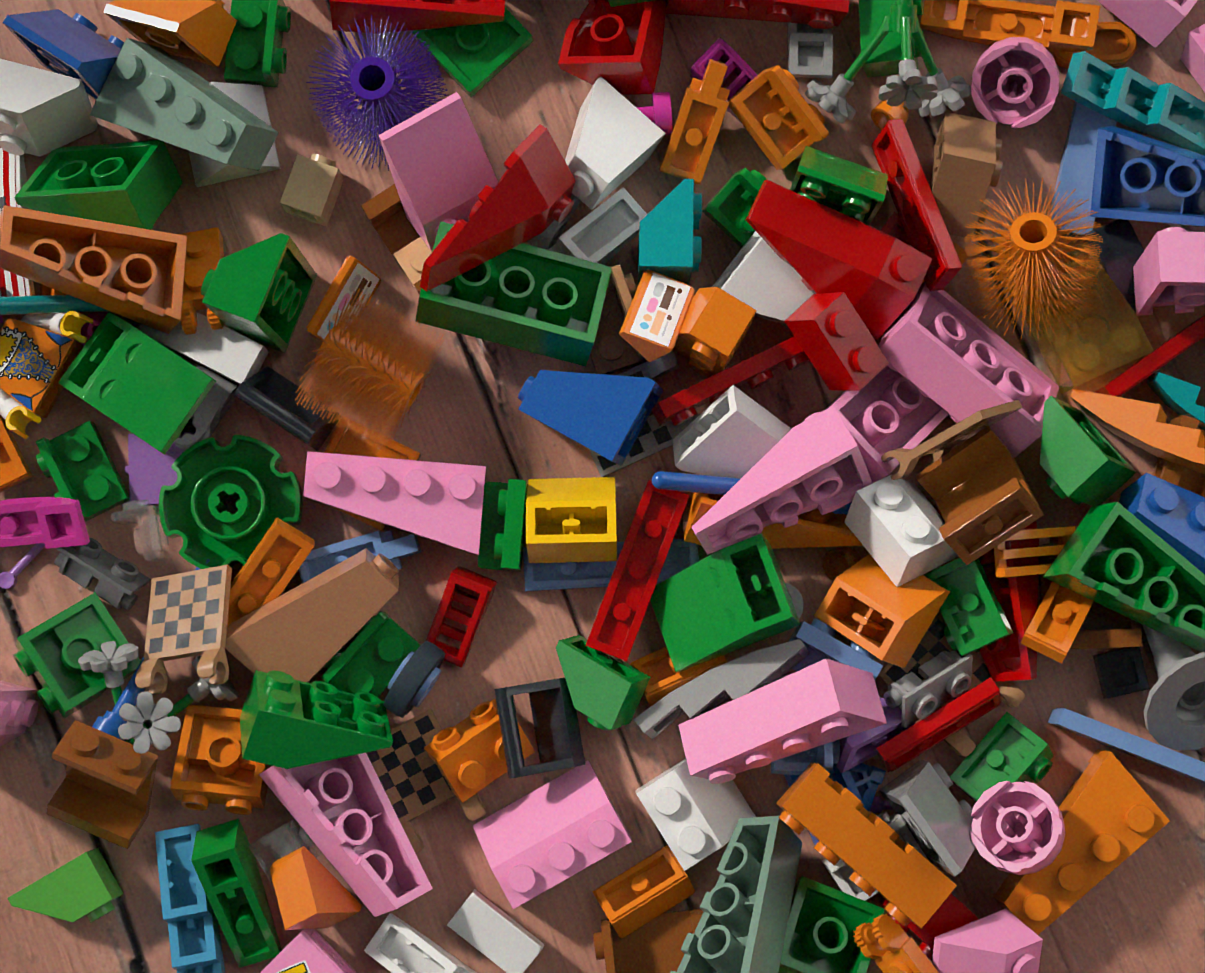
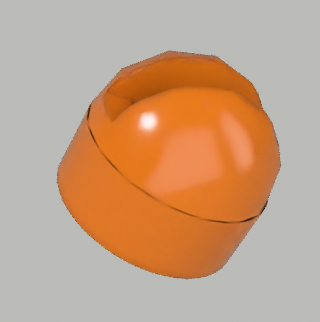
M887 100L880 101L871 111V118L874 124L882 131L889 120L902 119L905 125L909 118V109L905 106L903 107L904 101L899 106H890L887 104Z

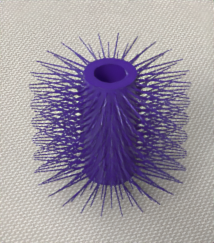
M371 15L370 35L369 29L367 35L365 23L368 45H366L365 38L363 39L360 29L358 30L364 55L351 31L362 59L341 29L353 55L342 44L340 48H337L343 53L341 55L346 60L336 56L340 60L338 61L332 56H325L330 61L334 60L340 63L346 69L330 61L328 62L332 66L335 65L337 67L334 68L325 63L322 65L334 70L310 66L328 71L340 77L317 73L331 78L309 77L325 81L306 83L329 86L310 89L324 90L314 93L328 91V93L314 95L328 96L317 98L322 99V102L328 101V103L319 104L321 105L320 107H327L318 110L324 111L323 113L330 112L321 116L323 118L330 116L326 118V121L330 122L326 126L328 128L334 127L330 131L335 132V137H339L336 144H340L342 139L344 143L346 140L347 142L350 140L343 155L348 151V147L356 137L357 139L350 154L358 144L359 150L366 138L359 159L369 143L365 158H367L368 151L370 152L372 141L371 156L372 152L374 155L376 141L373 164L377 160L378 146L380 164L381 148L383 160L382 144L380 146L379 136L377 141V133L380 135L409 119V117L411 118L416 115L415 113H420L425 108L431 107L427 105L436 104L432 103V101L443 100L429 96H448L442 94V92L448 90L440 88V86L430 87L440 84L446 85L441 81L435 82L438 81L436 80L438 78L443 80L444 78L436 75L439 73L432 72L433 68H428V66L434 64L431 62L436 60H428L420 64L422 61L431 58L425 57L421 60L427 55H424V53L415 60L419 56L418 53L424 49L422 47L425 42L422 43L423 45L414 54L416 46L408 54V50L414 41L413 38H416L419 32L411 38L412 42L403 52L407 45V41H404L401 45L403 37L395 49L401 29L392 43L396 31L395 28L392 38L389 40V45L386 48L390 34L389 29L384 48L383 40L387 23L386 27L384 25L382 42L380 35L381 24L379 40L377 28L376 45L375 22L373 39ZM319 82H332L334 84H323Z

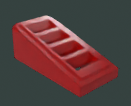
M457 566L450 574L426 641L435 644L446 653L444 661L462 668L467 660L498 582L461 566ZM459 586L480 593L479 598L458 590ZM453 601L473 608V615L452 607ZM446 618L468 626L466 632L445 624ZM439 634L462 642L460 649L437 640Z

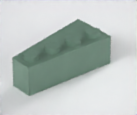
M126 38L89 114L222 163L256 171L260 170L279 133L162 48L130 38Z
M779 816L739 819L717 867L720 873L718 881L711 892H706L700 905V909L703 911L694 934L688 933L680 949L684 956L677 972L671 970L670 973L779 972L803 843Z

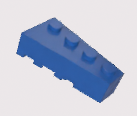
M1115 126L1098 128L1091 201L1092 212H1090L1092 215L1090 217L1205 226V155Z

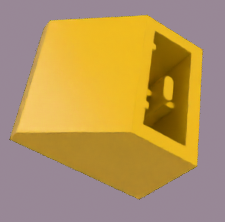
M615 477L528 479L526 546L529 563L617 561Z

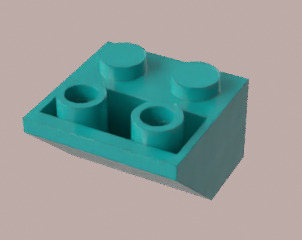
M684 179L640 221L638 284L644 271L648 269L688 285L691 273L699 272L702 239L701 236H693V230H699L702 216V193H694V179Z

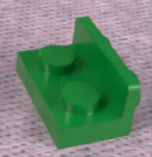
M232 0L230 15L237 22L227 45L224 80L226 83L278 88L279 74H285L287 67L286 48H282L283 32L288 33L290 31V7L286 6L283 0Z
M89 420L51 440L43 437L36 441L40 451L36 455L37 463L47 478H53L59 490L54 496L79 500L85 522L129 501V494L94 422Z
M508 479V483L488 481L484 484L478 555L479 568L521 572L528 485L526 480Z
M959 557L924 575L950 591L940 608V612L947 624L944 627L945 637L954 651L959 650L961 656H966L969 653L974 655L980 652V649L1013 634L979 559L966 565Z
M382 611L373 616L355 634L357 638L346 650L342 647L324 665L328 670L321 678L326 683L332 684L340 691L352 694L359 691L368 692L379 698L387 689L390 680L411 651L416 652L421 646L404 628L386 612Z
M1006 712L975 747L973 752L952 773L950 779L957 787L977 802L984 791L999 782L1025 783L1024 781H1034L1037 783L1041 781L1051 769L1053 763L1050 760L1054 755L1044 740L1010 713Z

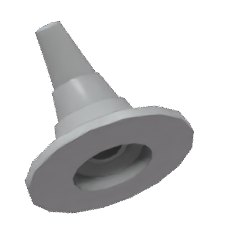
M1143 625L1158 675V681L1150 690L1143 710L1146 729L1160 745L1174 750H1198L1205 747V652L1196 655L1187 645Z

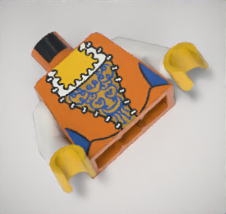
M69 311L67 313L27 314L21 321L13 318H8L0 330V415L6 420L8 429L27 439L29 437L25 433L27 424L32 420L40 424L41 418L39 416L47 418L64 388L58 383L84 347L79 342L85 343L87 340L86 337L80 334L81 328L87 322L93 324L92 318L76 311Z

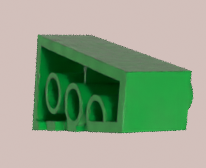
M1113 502L1091 507L1043 577L1193 649L1205 652V574L1120 503Z

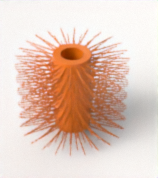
M1026 178L1025 209L1021 197L1022 208L1011 188L1018 203L1021 216L1010 195L1009 198L1016 212L1008 201L1007 204L1004 202L1010 209L1015 221L1008 212L1006 214L999 206V209L994 205L991 207L1000 213L1003 218L1006 217L1012 226L1007 221L1005 224L996 217L992 218L989 215L985 216L976 212L978 213L975 214L977 216L989 219L994 224L995 222L1001 224L1004 230L1000 228L998 230L993 225H991L992 227L984 225L968 227L985 229V231L991 230L1002 237L991 235L993 237L991 238L990 236L968 235L972 237L966 238L974 239H964L974 242L985 240L987 243H989L987 240H990L993 243L1000 244L995 247L991 245L992 248L979 245L965 247L974 248L964 249L972 250L965 251L970 252L966 255L973 256L966 258H975L964 259L972 260L965 261L970 262L966 265L974 266L969 268L977 269L964 270L978 273L993 271L996 274H1000L994 275L991 278H982L984 275L981 277L969 275L965 277L972 278L964 279H975L967 281L980 284L997 280L992 287L971 289L978 291L976 292L979 293L977 295L986 291L990 292L991 290H993L991 292L993 293L996 289L999 291L1002 287H1005L1002 292L988 298L985 297L980 300L982 301L980 303L998 299L989 309L994 308L993 310L997 308L994 312L995 314L1007 301L1004 306L1005 308L1013 297L1011 304L1005 309L1007 312L1004 317L1014 305L1008 319L1014 310L1012 320L1014 319L1015 321L1019 310L1017 323L1022 309L1021 339L1028 305H1030V334L1033 304L1037 336L1039 329L1038 316L1040 321L1039 310L1044 322L1041 308L1047 323L1049 322L1042 302H1044L1048 315L1050 314L1054 324L1055 321L1048 306L1057 319L1058 315L1065 322L1053 308L1048 297H1050L1058 310L1057 304L1070 312L1067 309L1068 307L1061 302L1059 296L1062 299L1064 297L1067 301L1071 300L1074 303L1078 302L1089 307L1081 303L1083 301H1080V299L1078 300L1063 294L1060 288L1067 294L1068 292L1065 289L1072 293L1071 291L1074 293L1078 292L1086 297H1089L1085 295L1088 294L1086 292L1096 291L1088 290L1083 287L1084 289H1080L1078 286L1073 288L1071 285L1069 287L1063 281L1067 282L1069 280L1073 285H1075L1073 282L1091 285L1089 283L1093 282L1089 281L1094 280L1088 279L1098 278H1092L1086 274L1093 273L1089 271L1099 269L1088 268H1095L1091 266H1096L1098 263L1094 262L1100 261L1093 260L1100 259L1089 258H1098L1091 256H1097L1100 253L1096 252L1102 251L1095 250L1102 249H1090L1099 247L1088 245L1072 247V245L1069 246L1068 244L1075 240H1088V242L1103 240L1090 239L1098 238L1089 236L1094 233L1085 236L1072 237L1073 235L1067 237L1070 232L1075 230L1079 231L1080 229L1103 226L1086 225L1088 223H1085L1079 227L1075 226L1072 229L1068 228L1065 230L1072 221L1092 214L1077 215L1065 221L1066 217L1058 224L1061 218L1073 209L1069 208L1057 217L1058 212L1052 220L1053 214L1067 198L1059 206L1057 204L1050 213L1054 203L1051 208L1049 204L1055 192L1051 199L1049 197L1046 209L1044 210L1049 195L1048 192L1043 209H1041L1042 184L1037 211L1034 212L1033 183L1031 212ZM1074 200L1065 208V210L1074 202ZM1068 224L1063 230H1060L1062 226ZM989 250L996 252L999 255L995 257H990L989 255L980 256L977 254H980L981 252L984 253V251ZM1079 250L1080 252H1085L1088 254H1080L1076 257H1071L1066 253ZM1074 260L1082 266L1072 268L1064 263ZM991 261L999 264L992 268L984 267ZM1071 271L1074 275H1076L1074 273L1076 272L1077 274L1081 273L1088 277L1082 276L1081 278H1074L1071 274V277H1069L1063 273ZM1051 292H1053V293L1056 295V297L1058 298V300H1056V299L1053 297V295H1052ZM1005 293H1007L1004 299L998 304H996L1000 300V295L1003 296ZM1005 311L1000 316H997L995 322L1005 313Z
M358 297L353 307L350 306L348 309L351 302L350 299L341 319L343 307L336 326L337 311L335 324L331 330L329 321V333L325 339L322 338L323 342L320 348L311 351L318 352L315 359L310 362L312 363L315 360V363L304 374L305 376L312 369L307 378L309 376L310 378L301 392L307 385L302 396L307 390H310L308 395H305L307 398L306 402L308 403L310 400V394L311 396L314 395L312 400L316 401L317 399V407L320 404V398L324 402L328 395L327 400L323 404L325 407L330 398L328 402L330 405L327 411L331 412L335 403L336 406L338 405L336 411H340L343 406L342 411L345 409L344 413H346L343 418L345 423L349 415L351 414L352 417L355 413V415L357 414L356 418L358 417L357 422L360 420L359 424L363 418L364 420L366 419L363 427L366 425L367 428L369 424L370 426L372 425L371 435L375 429L376 432L378 429L379 431L381 430L378 438L381 436L382 439L384 435L385 437L387 436L388 432L392 435L395 427L397 430L401 418L402 426L405 413L408 410L409 416L411 406L415 400L417 401V396L421 389L424 388L423 384L427 378V369L434 361L433 357L439 347L432 348L435 339L430 345V342L428 343L429 339L427 340L428 335L423 342L424 335L418 344L417 340L423 328L416 340L419 329L413 339L414 333L410 339L409 337L407 338L409 332L405 336L409 326L403 335L400 332L398 333L400 326L395 332V329L393 330L394 326L392 327L395 322L394 320L389 327L394 316L391 317L387 326L385 321L388 315L386 316L385 314L379 324L378 322L382 315L379 316L377 313L371 321L377 309L373 308L370 314L369 312L376 298L370 306L367 303L364 308L361 305L362 301H359Z

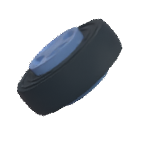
M425 641L416 652L411 651L390 680L387 687L390 690L383 706L401 718L407 715L414 706L419 707L442 672L439 668L444 661L446 653L428 641Z

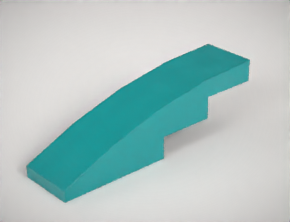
M1086 51L1073 53L1061 90L1062 95L1132 129L1205 155V102L1173 83L1158 85L1129 67L1115 69Z

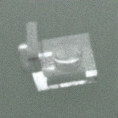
M137 500L122 504L123 511L111 513L113 523L126 525L138 522L139 528L134 529V543L137 553L139 555L143 554L144 561L157 563L172 560L168 536L165 535L160 521L159 507L150 506L149 500Z
M294 818L258 838L248 846L271 884L273 881L270 867L278 859L302 846H305L316 858L322 854L321 850Z

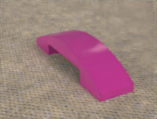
M30 497L0 500V547L44 543L46 549L87 545L90 542L79 500L61 497Z

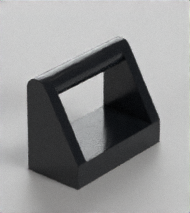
M269 366L240 384L235 392L237 398L316 451L320 449L339 421L335 419L338 413H335V411L327 419L330 412L327 411L329 406L326 407L324 412L322 409L318 412L322 402L317 407V401L311 410L314 401L311 402L313 396H311L308 403L306 402L307 398L302 403L307 392L302 396L305 390L301 392L302 388L298 390L299 386Z
M565 677L494 689L509 779L585 765L577 710L574 708ZM523 693H529L540 763L526 766L513 696Z

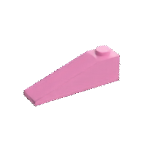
M834 406L822 412L811 414L802 423L793 427L692 526L694 533L707 554L756 536L762 532L763 527L774 523H782L784 528L798 523L797 515L819 509L822 515L835 511L852 502L857 490L872 484L859 447Z

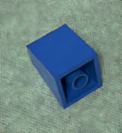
M540 370L536 378L529 376L518 395V399L522 403L518 410L622 466L664 390L657 382L647 377Z

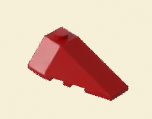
M329 0L332 30L341 31L342 29L346 32L358 33L357 23L360 31L366 33V23V29L368 26L370 34L372 15V33L374 34L375 22V34H377V28L379 34L380 24L382 34L386 23L385 33H389V29L390 33H392L395 28V32H399L400 29L402 32L406 30L504 21L506 0Z
M588 0V5L579 19L573 18L566 29L558 61L560 69L594 85L598 78L602 77L621 95L654 93L662 57L667 0H655L615 7L610 6L609 0Z
M539 124L503 163L507 170L495 189L486 184L478 194V200L470 211L469 221L467 222L462 218L457 220L425 260L419 287L427 292L543 233L554 220L560 223L566 218L574 205L571 195L576 180L547 128Z

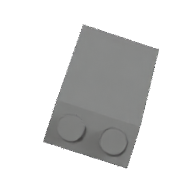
M920 760L879 791L890 804L893 811L902 815L907 823L906 827L928 860L955 877L963 871L975 849L970 831L972 832L973 817L971 814L973 809L964 799L959 803L948 789L953 785V782L939 763L931 766L929 761Z

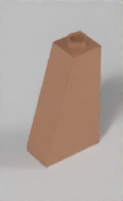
M366 548L227 626L225 649L253 673H255V670L266 673L276 670L291 675L295 680L308 682L399 591V577L396 575L398 569L383 554L379 553L375 556Z

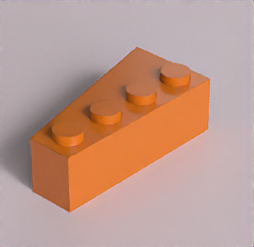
M4 205L0 214V268L167 334L180 322L187 236Z
M1101 749L1095 751L1088 761L1089 765L1080 778L1071 785L1066 793V798L1058 807L1063 816L1065 837L1062 850L1054 861L1037 873L1024 875L1010 873L993 896L1003 909L1010 911L1037 935L1170 822L1111 751Z

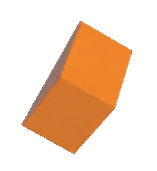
M305 846L271 864L270 873L285 930L329 928L361 911L362 905Z

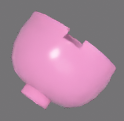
M1009 37L995 42L980 56L972 74L971 95L977 110L987 120L994 121L996 124L998 122L1012 125L1011 128H1022L1038 122L1051 111L1059 91L1060 73L1053 55L1041 43L1027 37Z
M1004 781L984 791L973 806L971 814L973 817L972 832L970 831L971 840L979 854L998 870L1017 875L1037 873L1050 865L1062 850L1065 837L1062 812L1050 794L1036 784L1024 781L1025 783Z

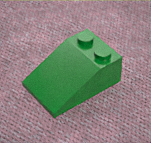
M161 140L62 147L49 153L14 198L18 205L36 211L151 230L183 182L164 141Z

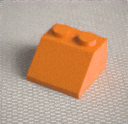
M114 0L107 4L104 11L106 15L140 42L160 47L171 55L215 67L220 65L237 22L223 8L225 3L222 0Z

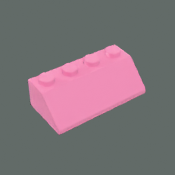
M924 281L914 300L885 331L879 343V348L889 362L887 366L894 371H898L912 382L923 396L931 398L940 405L956 423L980 410L1019 400L1023 408L990 426L1010 450L1014 458L1042 435L1044 402L1050 396L1056 398L1059 385L944 290L930 292Z

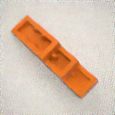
M1072 389L1070 397L1076 406L1113 434L1154 456L1205 474V436L1202 430L1167 424V415L1160 404Z

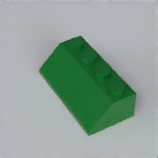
M440 221L433 250L453 227V224ZM521 243L427 292L421 288L415 322L418 320V323L586 367L595 342L611 267Z
M279 233L221 258L216 269H210L204 278L201 287V295L204 296L202 303L230 329L259 344L286 353L316 280L317 273L291 237Z

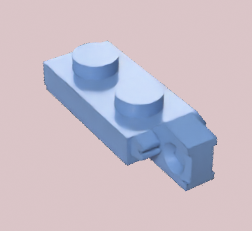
M391 530L382 533L375 531L314 549L298 569L302 584L366 548L375 556L379 553L383 554L398 570L402 569L401 558L421 553L417 535L412 534L394 540Z

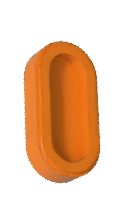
M1098 22L1093 50L1086 52L1113 68L1120 67L1127 63L1134 55L1137 48V37L1134 31L1122 22ZM1082 51L1049 52L1053 55L1058 66L1068 69L1073 53Z

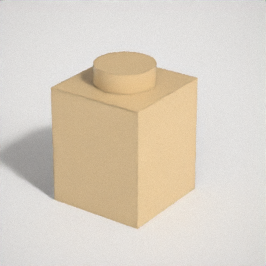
M297 154L280 200V204L286 213L327 227L344 181L339 168L335 167V161L319 154H312L311 158Z

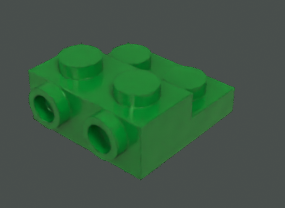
M96 592L17 637L16 647L19 651L13 654V657L26 677L35 674L43 686L37 693L48 712L52 714L58 710L62 717L66 718L102 696L103 692L109 689L106 687L103 673L93 672L92 669L83 671L78 659L89 651L97 650L102 652V643L115 641L118 649L121 645L129 642ZM139 657L128 662L127 668L122 670L124 679L135 672L141 662Z

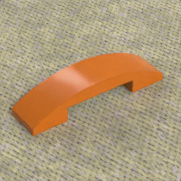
M925 0L920 28L944 36L990 46L1009 37H1027L1041 43L1051 52L1093 50L1101 6L1057 0L1056 7L1009 0Z

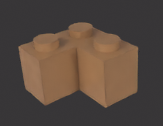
M945 111L934 146L933 171L929 186L948 233L964 238L972 237L968 235H973L975 228L968 227L976 226L974 225L977 224L976 222L983 224L982 222L985 223L986 218L975 214L979 212L985 215L984 213L988 215L987 211H989L988 205L990 203L986 200L990 202V199L986 198L989 186L996 187L1000 178L1002 161L998 159L1002 140L996 139V122Z

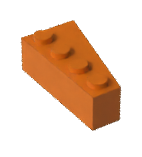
M811 762L776 803L784 810L779 818L798 835L804 829L812 834L819 841L814 846V849L835 866L839 860H842L854 872L849 879L868 896H871L876 890L887 899L889 903L884 909L904 927L912 921L922 929L957 885L913 846L903 842L899 838V834L873 812L867 811L863 807L864 805L861 800L852 792L844 788L837 781L831 780L829 778L830 773L819 763Z

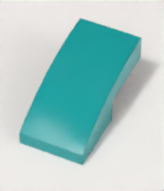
M1160 372L1148 377L1146 383L1169 408L1179 416L1186 415L1200 420L1198 427L1205 430V407L1195 404L1201 387Z

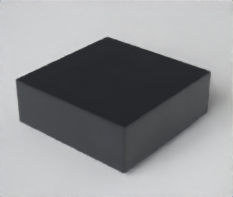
M1129 647L1093 656L1103 699L1150 689L1140 647Z

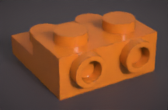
M201 705L187 706L170 790L175 799L181 800L182 807L195 811H204L208 809L209 803L226 805V811L237 815H250L253 808L264 809L268 785L259 774L272 766L242 759L240 730L242 709Z

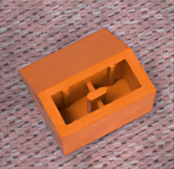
M868 554L836 577L814 616L880 660L905 668L950 591L924 575L896 587L874 558Z

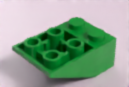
M806 146L790 190L866 225H870L885 199L888 174Z
M109 311L58 383L165 455L197 408L203 403L216 380Z
M762 533L720 549L657 584L650 599L676 673L801 625L772 547Z
M255 670L240 715L242 759L290 769L391 748L393 739L387 711L383 706L384 701L368 692L359 691L352 694L340 691L335 686L323 681H314L311 684L295 680L291 675L282 671L272 670L266 673Z

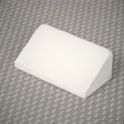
M476 889L473 890L447 924L448 927L506 973H523L544 947V943Z

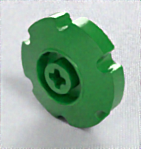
M235 434L232 436L231 443L226 447H220L219 442L215 438L210 437L192 445L174 461L171 468L176 471L178 478L175 484L171 486L163 485L161 487L159 515L166 536L172 539L182 537L183 547L180 549L179 554L185 560L200 569L222 565L233 567L236 563H242L244 566L277 517L289 525H299L301 523L303 497L298 478L291 471L287 473L279 472L278 467L283 457L275 449L258 439ZM229 496L238 500L236 502L238 511L235 514H231L227 510L223 511L227 508L225 499Z

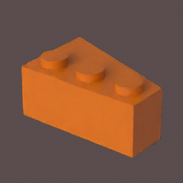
M719 287L699 288L693 295L673 350L690 359L687 365L691 369L709 378L712 373L715 375L726 369L747 335L757 310Z

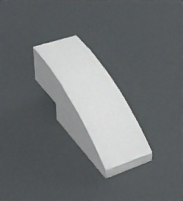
M623 187L558 237L557 243L549 250L605 265L639 233L640 221L647 213Z
M198 312L197 332L195 334L185 335L181 320L169 334L144 324H140L138 328L161 345L239 385L258 373L269 353L264 346L226 326L223 327L224 329L212 330L208 318Z

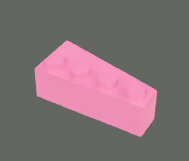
M1171 227L1156 232L1133 267L1136 316L1153 315V306L1175 305V313L1194 312L1195 306L1205 304V232H1187L1186 229L1181 227Z
M307 451L304 497L479 555L486 466Z
M826 658L683 722L678 726L690 776L709 779L710 783L719 784L733 780L737 773L766 766L773 761L887 724L873 673Z
M366 753L290 769L272 766L259 774L374 917L396 910L433 889Z

